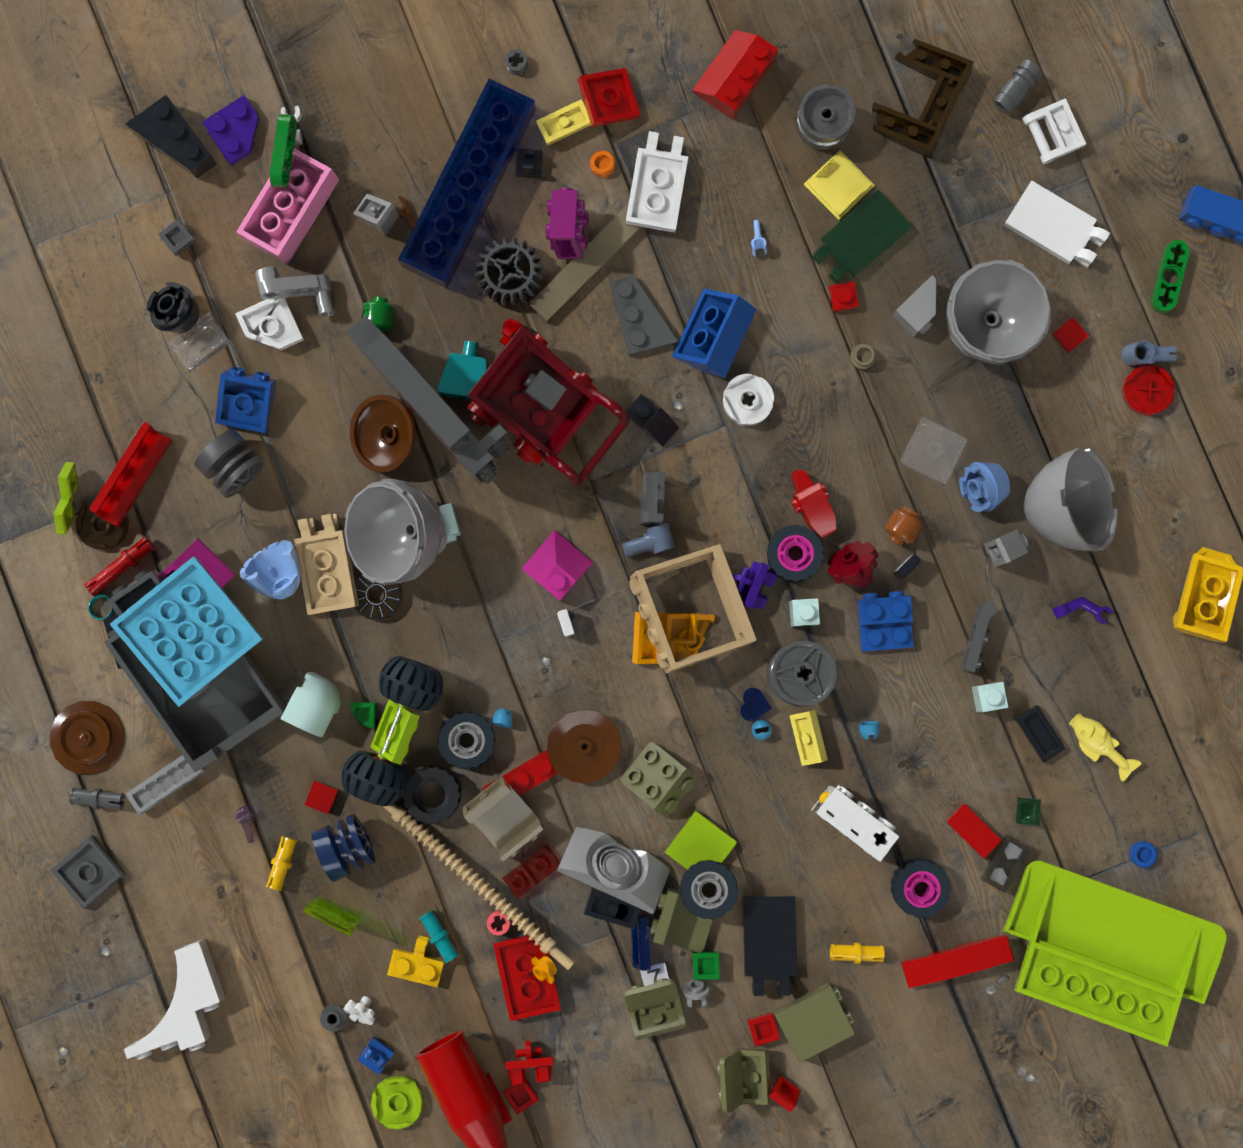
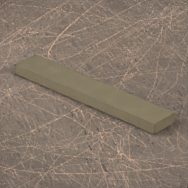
M628 205L588 244L587 250H583V259H573L529 303V306L544 321L548 323L642 228L625 224Z

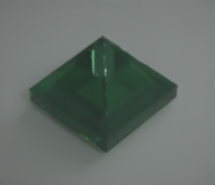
M1017 797L1016 823L1040 826L1041 799Z

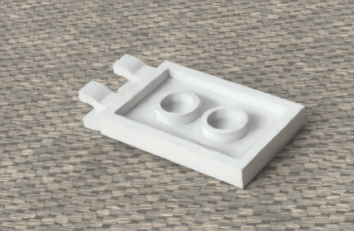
M649 131L646 149L638 148L625 224L675 233L688 156L681 155L684 137L674 136L671 152L656 150L659 133Z
M1034 181L1030 182L1004 224L1005 227L1068 265L1072 259H1075L1086 268L1097 256L1093 251L1084 249L1087 242L1091 240L1101 247L1110 235V232L1093 226L1097 219Z

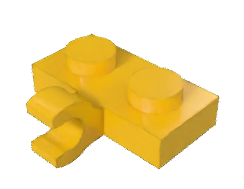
M419 935L414 952L398 948L393 949L387 975L438 988L444 960L426 956L429 937Z

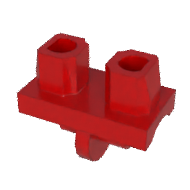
M525 1041V1049H517L516 1058L526 1057V1060L505 1062L506 1071L509 1072L512 1085L527 1084L525 1070L536 1069L537 1083L550 1082L554 1058L533 1059L532 1056L542 1055V1047L532 1048L531 1041Z

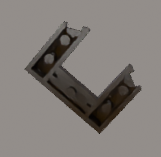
M915 39L913 40L915 49L906 56L901 51L898 52L895 60L937 82L919 119L874 102L872 112L878 113V125H873V131L931 159L960 93L963 92L973 71L974 61Z

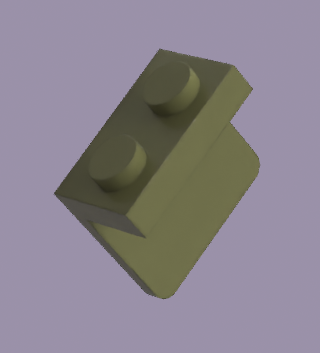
M650 742L622 776L621 782L653 810L667 818L669 814L676 810L683 796L691 791L698 777L657 744Z
M667 888L666 894L661 893L657 908L661 909L659 918H654L649 934L653 935V942L664 945V942L692 951L702 952L713 919H702L692 914L684 905L680 891Z
M663 978L651 985L633 986L623 993L636 1041L687 1027L675 980Z
M739 1048L720 1059L717 1066V1074L721 1085L719 1103L722 1105L723 1112H731L742 1104L769 1105L772 1103V1099L769 1097L771 1093L769 1049Z

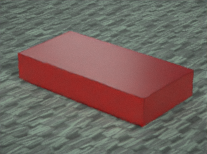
M964 803L945 821L983 859L1002 841Z

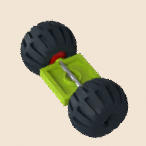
M401 656L391 658L384 665L379 676L380 693L389 700L370 746L378 754L368 751H357L347 760L343 766L341 776L342 786L347 793L379 806H390L401 797L407 780L406 771L401 763L408 753L409 743L413 733L417 730L420 715L408 709V707L419 711H428L437 704L442 696L444 686L442 674L438 670Z

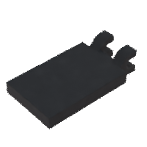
M743 896L744 976H752V994L754 996H764V980H778V993H780V996L791 995L789 976H797L795 896Z

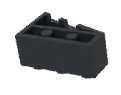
M167 95L125 123L135 136L141 138L195 178H199L217 165L216 161Z

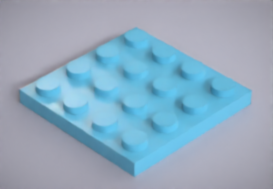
M193 556L110 623L111 627L178 707L264 639L196 556Z

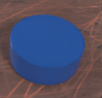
M1138 841L1130 847L1129 858L1134 865L1148 868L1156 862L1157 851L1151 843Z

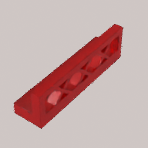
M144 421L89 510L99 518L119 528L172 443V440L155 431L150 424Z

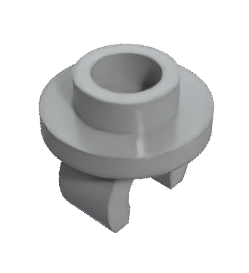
M691 980L684 985L683 994L687 999L688 1007H692V1000H701L702 1006H706L709 986L705 982Z

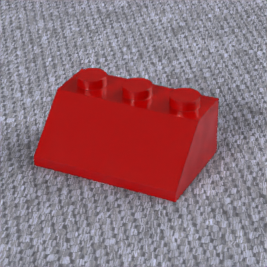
M735 30L693 88L692 93L734 120L776 61L778 48L759 35Z

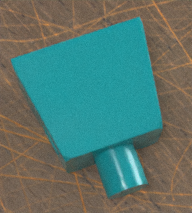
M464 341L462 354L450 353L437 392L440 396L472 401L467 394L488 369L487 359L477 357L479 343Z

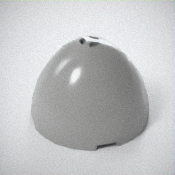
M1081 448L1068 451L1050 461L1035 476L1027 489L1024 499V514L1033 529L1048 541L1063 548L1079 551L1106 549L1111 544L1116 533L1118 509L1113 508L1111 493L1115 492V486L1105 462L1094 450Z

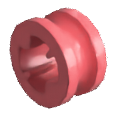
M501 910L494 911L487 919V928L493 935H503L508 931L511 921L506 920V915L501 916L500 920L503 917L506 923L502 925L503 929L497 930V926L494 928L492 923L495 921V916H501Z

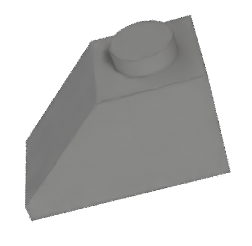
M932 275L892 315L913 337L918 332L923 335L933 325L931 320L936 315V278Z
M1018 529L984 544L995 567L1006 564L1028 553L1026 547L1029 546L1025 535L1019 533Z

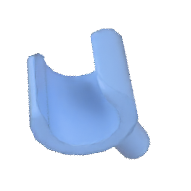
M754 220L755 236L751 241L752 254L756 256L755 251L763 249L764 255H766L767 243L761 235L760 221Z

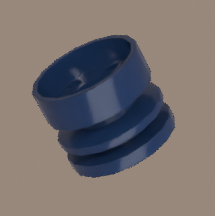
M355 814L347 816L346 822L343 819L337 821L338 834L328 825L313 832L311 835L321 866L332 882H336L351 874L349 862L358 871L364 868V863L367 866L376 863L371 838Z

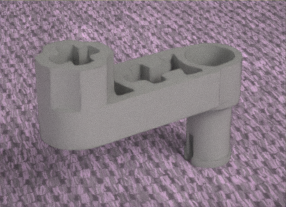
M273 266L264 267L255 272L262 299L313 295L316 298L320 317L334 315L335 310L330 295L332 288L328 275L280 278L278 268Z

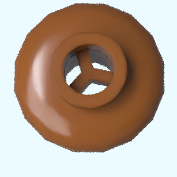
M907 507L895 509L884 527L885 531L890 534L888 539L899 546H902L903 542L906 544L914 543L923 528V523L920 520L922 516Z

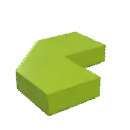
M65 462L58 476L61 499L53 513L56 534L66 535L74 520L73 494L78 492L79 485L76 465L71 462Z

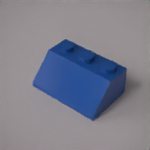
M703 289L672 357L707 374L725 378L757 309L739 295Z

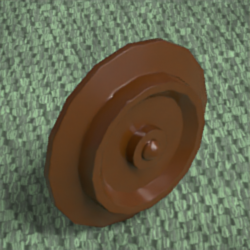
M79 701L65 707L56 716L50 730V747L55 759L65 769L77 774H96L108 769L118 759L124 745V729L119 716L109 706L97 701Z
M580 709L567 713L555 723L548 736L547 752L551 765L560 776L571 782L588 784L601 780L613 771L620 758L622 742L618 729L607 716L598 711Z

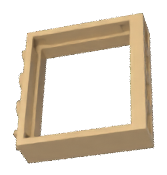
M721 544L638 570L630 576L629 584L631 591L634 595H637L640 603L638 606L639 613L642 619H645L647 622L649 640L652 644H655L658 652L657 661L659 666L664 668L665 674L745 647L757 641ZM706 560L736 641L675 661L645 580Z

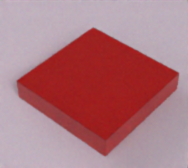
M626 68L582 75L577 79L591 127L638 119L641 115Z

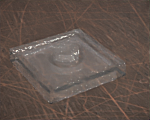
M921 417L899 464L945 486L968 439Z

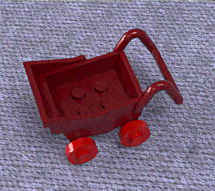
M521 326L467 394L472 401L466 409L473 414L470 418L479 426L487 425L493 429L499 422L514 434L517 439L512 446L518 451L516 455L527 464L531 461L539 466L544 459L546 463L565 475L574 487H579L628 426L629 418L627 412L617 402L597 391L595 386L591 384L593 379L582 371L579 374L562 362L547 347L548 342L538 334L534 336L524 326ZM537 370H542L567 389L552 410H546L522 392L525 388L523 382L530 372L533 371L535 373ZM599 403L615 414L619 423L578 474L557 456Z

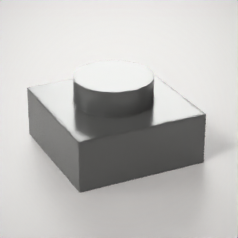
M179 219L158 234L175 256L196 241Z

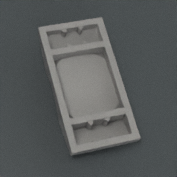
M576 827L557 871L653 914L670 869L648 852L629 849L620 845L606 833Z

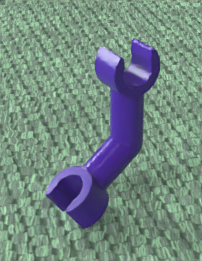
M1079 597L1052 608L1056 618L1083 608L1093 614L1095 620L1100 624L1108 623L1101 618L1102 611L1108 614L1113 613L1111 608L1106 606L1099 607L1084 597Z

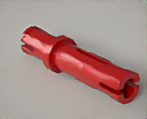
M146 536L142 537L130 549H124L121 552V556L91 580L84 583L85 588H89L87 591L92 596H97L99 592L128 569L138 566V561L152 550H155V546Z

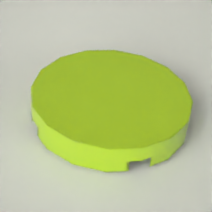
M393 1075L386 1077L377 1085L372 1094L371 1108L374 1117L383 1126L399 1130L409 1127L418 1119L423 1110L424 1097L421 1088L415 1080L404 1075Z

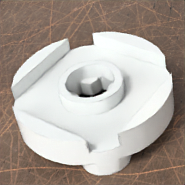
M742 374L733 378L723 393V408L727 416L741 426H751L762 422L768 417L773 408L774 393L770 384L765 379L752 374ZM747 393L748 396L753 395L755 397L752 401V406L743 405L741 402L744 399L743 394Z

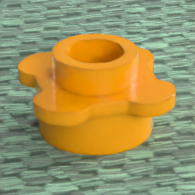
M546 956L539 960L536 957L532 958L531 961L534 965L533 973L540 981L547 980L552 984L554 982L553 976L557 973L553 961Z

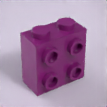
M572 188L552 190L551 200L547 201V214L550 216V224H546L545 228L546 239L550 240V248L555 251L558 259H583V250L588 248L587 234H584L585 226L589 225V212L585 210V201L580 198L578 190Z

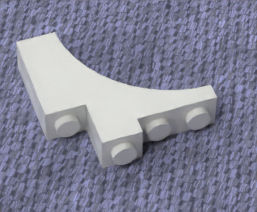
M205 939L174 951L177 962V983L170 1007L151 1033L124 1048L127 1059L136 1056L137 1060L152 1055L151 1050L161 1047V1050L164 1051L176 1046L177 1042L180 1051L189 1048L190 1052L204 1047V1042L211 1037L202 1009L204 1012L214 1010L220 1007L219 1002L226 997Z

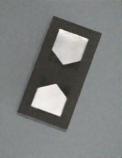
M1005 834L980 880L1006 893L1030 847Z

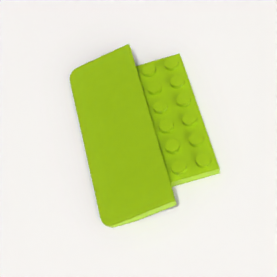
M1033 861L1026 866L1002 931L1029 941L1015 985V992L1167 1047L1182 997L1205 1004L1227 939L1225 930L1215 923L1043 861Z

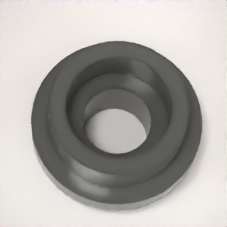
M335 1004L325 1007L320 1015L321 1025L331 1032L340 1030L347 1020L344 1009ZM330 1014L337 1016L336 1023L329 1021L328 1017Z

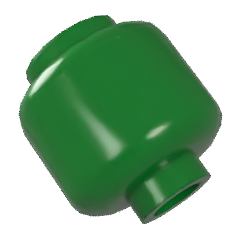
M373 297V301L364 303L361 318L366 315L382 334L386 335V332H390L393 329L396 309L388 304V299Z

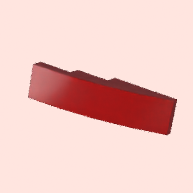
M1005 934L958 944L954 948L903 960L901 964L908 988H913L1014 961V956L1008 936Z

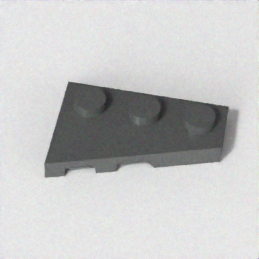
M634 275L609 281L629 356L678 343Z

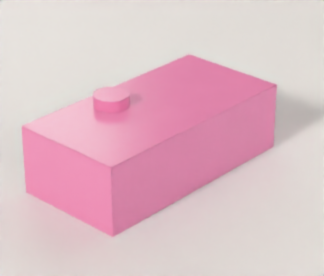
M294 148L288 187H272L269 177L236 233L247 243L288 265L340 179L331 168Z

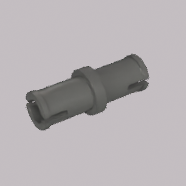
M72 788L69 793V797H74L69 799L70 804L91 806L92 809L105 807L122 810L125 801L121 800L125 799L124 793L103 792L99 788L94 790Z

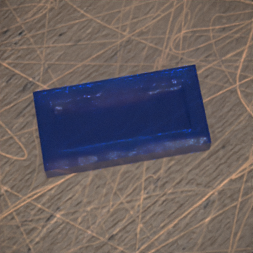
M639 914L635 928L631 929L632 966L645 971L651 970L649 921L647 916Z

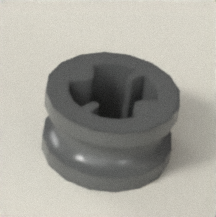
M513 49L506 54L505 64L511 74L521 75L526 72L529 65L527 56L522 50ZM516 57H520L521 62L523 61V63H518V67H514L511 62L515 61Z

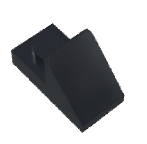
M642 394L626 410L628 418L661 447L679 429L677 424L662 408L658 409Z
M591 888L583 913L587 916L634 929L640 908L603 891Z

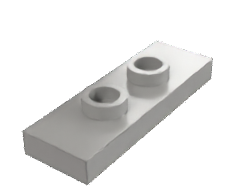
M182 755L125 795L138 815H142L206 772L203 767L195 773Z

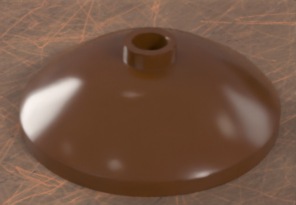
M374 395L364 400L357 407L350 424V442L354 454L365 467L376 472L394 471L408 460L413 451L416 438L415 424L409 409L402 401L390 395Z

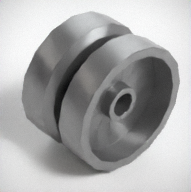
M829 84L816 86L806 93L800 104L796 120L798 134L805 144L814 149L828 150L836 148L844 142L855 120L856 109L853 99L844 89Z

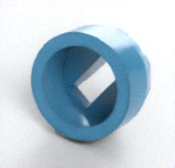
M505 708L498 709L493 715L492 724L503 728H512V712Z
M757 720L751 726V733L758 740H766L772 733V727L766 720ZM768 727V732L756 734L755 729Z
M860 722V736L865 740L869 739V735L872 736L873 740L876 739L880 732L879 722Z

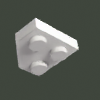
M285 298L266 299L235 313L248 339L281 351L304 341Z

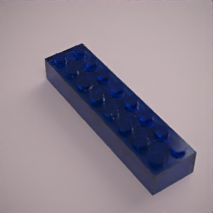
M490 78L488 79L398 258L401 267L446 289L448 288L536 112L534 99Z

